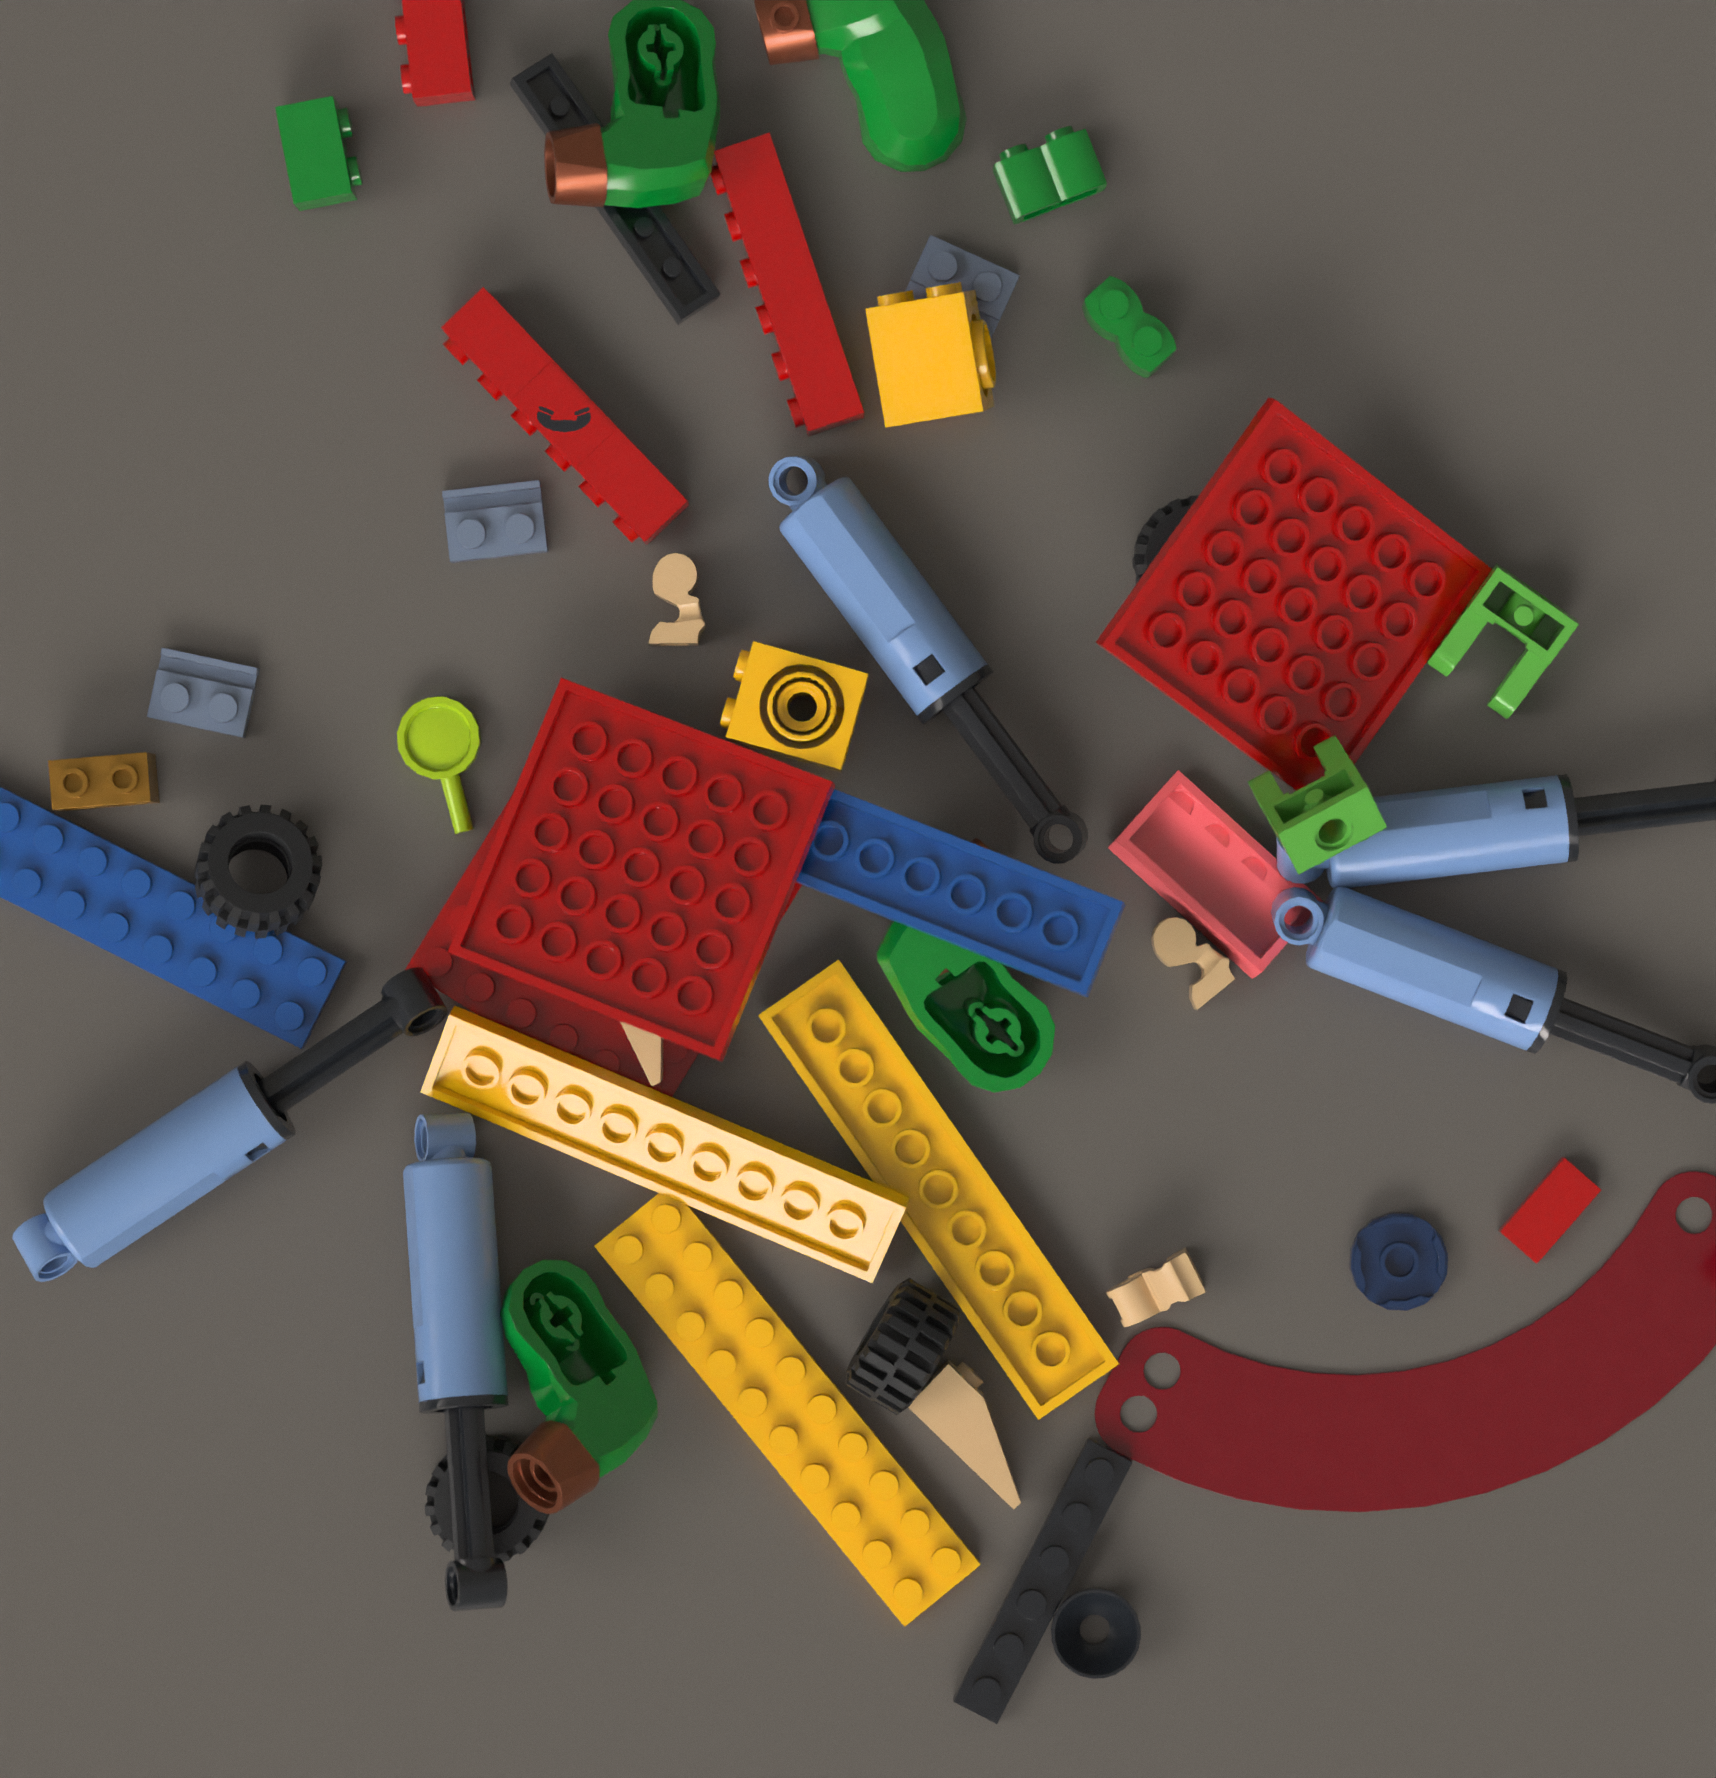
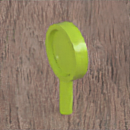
M444 696L425 698L413 704L403 715L397 731L398 750L405 764L417 774L434 780L440 779L455 834L473 830L474 827L459 774L465 772L477 758L481 746L479 724L474 714L459 701Z

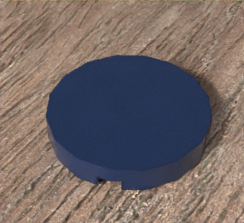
M1390 1212L1373 1218L1357 1233L1350 1248L1349 1269L1356 1287L1369 1301L1387 1310L1407 1311L1426 1304L1439 1290L1447 1276L1448 1253L1441 1235L1427 1221L1410 1213Z

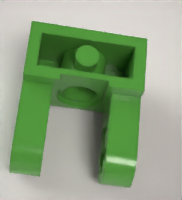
M1496 563L1426 663L1447 677L1487 622H1490L1492 625L1496 623L1524 643L1525 650L1494 691L1487 706L1505 719H1508L1546 667L1554 660L1579 623L1572 615Z
M1336 735L1313 746L1325 770V776L1291 794L1289 792L1283 794L1270 770L1247 781L1298 875L1387 828L1367 785L1352 760L1349 759Z

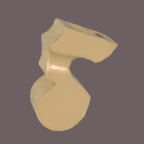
M673 553L666 555L660 559L653 572L654 594L660 599L678 607L680 611L679 618L674 623L659 622L651 631L648 643L650 646H699L701 633L706 629L700 601L697 597L690 595L698 583L697 568L693 561L684 554Z
M1177 917L1166 918L1153 929L1151 936L1154 953L1164 965L1172 967L1194 962L1200 967L1201 978L1189 986V999L1195 1010H1198L1235 980L1229 968L1230 960L1215 951L1208 943L1196 946V933L1192 925L1186 920Z
M1186 1247L1167 1257L1162 1267L1140 1270L1106 1291L1109 1299H1113L1122 1317L1120 1321L1123 1327L1134 1325L1159 1312L1170 1309L1171 1304L1177 1301L1186 1302L1206 1293V1287Z

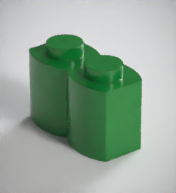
M1066 126L1045 136L1046 144L1028 150L1026 143L1006 149L999 154L1001 161L994 164L993 173L1014 225L1034 219L1059 207L1078 202L1105 190L1107 182L1086 129L1074 132L1072 126Z
M1109 276L1084 299L1082 310L1089 325L1101 337L1115 343L1121 360L1137 375L1148 379L1174 355L1177 348L1168 328L1156 317L1143 312L1138 296L1122 280Z

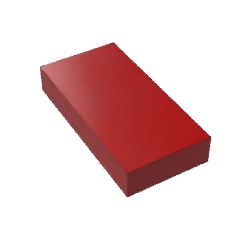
M1561 1157L1498 1231L1534 1263L1538 1264L1599 1194L1601 1189L1566 1158Z

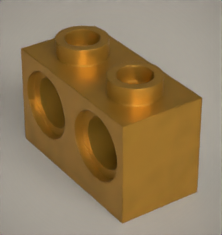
M143 752L48 760L52 810L69 811L159 803L156 754Z

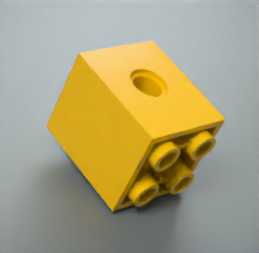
M961 282L926 288L927 298L914 300L913 290L877 296L878 306L865 309L885 428L982 412L994 407L992 388L996 385L995 359L988 326L984 319H980L975 290L962 291Z
M753 641L750 651L741 649L733 676L736 681L741 682L737 699L727 698L720 721L721 728L728 729L726 738L732 742L842 773L869 679L868 673ZM800 696L810 697L817 704L815 715L805 722L796 721L789 715L791 702Z

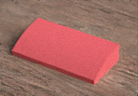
M1179 770L1175 772L1107 847L1252 979L1262 973L1288 943L1281 939L1277 933L1271 915L1272 903L1277 895L1285 889L1298 887L1313 893L1318 901L1324 902L1305 884L1293 883L1280 875L1276 866L1277 859ZM1304 906L1292 907L1285 914L1284 921L1290 926H1301L1310 918L1311 911Z

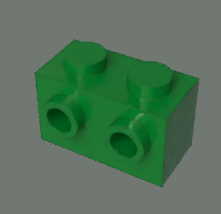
M334 96L275 107L293 203L297 209L303 211L357 200L355 186L363 185L357 156L349 157L345 138L353 137V128L348 108L340 109Z

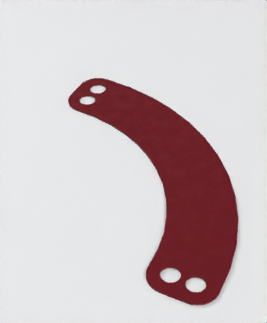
M1688 1171L1679 1173L1666 1180L1656 1191L1630 1234L1605 1264L1570 1297L1532 1324L1498 1342L1445 1362L1404 1371L1360 1375L1311 1373L1266 1365L1228 1353L1174 1328L1154 1327L1144 1330L1127 1343L1117 1360L1119 1365L1112 1369L1098 1395L1094 1413L1097 1430L1103 1441L1112 1450L1175 1480L1235 1499L1298 1510L1370 1512L1426 1507L1488 1493L1548 1471L1603 1442L1649 1410L1694 1370L1715 1347L1716 1177L1704 1172ZM1690 1197H1698L1705 1200L1712 1211V1219L1709 1226L1700 1233L1685 1232L1680 1228L1676 1220V1211L1679 1204ZM1157 1353L1172 1355L1180 1365L1179 1379L1173 1386L1167 1389H1157L1151 1386L1144 1376L1145 1363L1152 1355ZM1133 1396L1147 1397L1154 1403L1157 1410L1155 1423L1151 1428L1143 1432L1129 1430L1124 1426L1120 1417L1122 1405Z

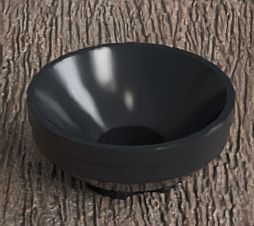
M1087 1588L1069 1596L1059 1606L1051 1626V1641L1061 1663L1077 1675L1091 1679L1110 1677L1125 1669L1134 1659L1141 1640V1626L1131 1604L1121 1595L1103 1588ZM1100 1615L1108 1621L1109 1633L1103 1641L1091 1643L1081 1636L1080 1625L1086 1617Z

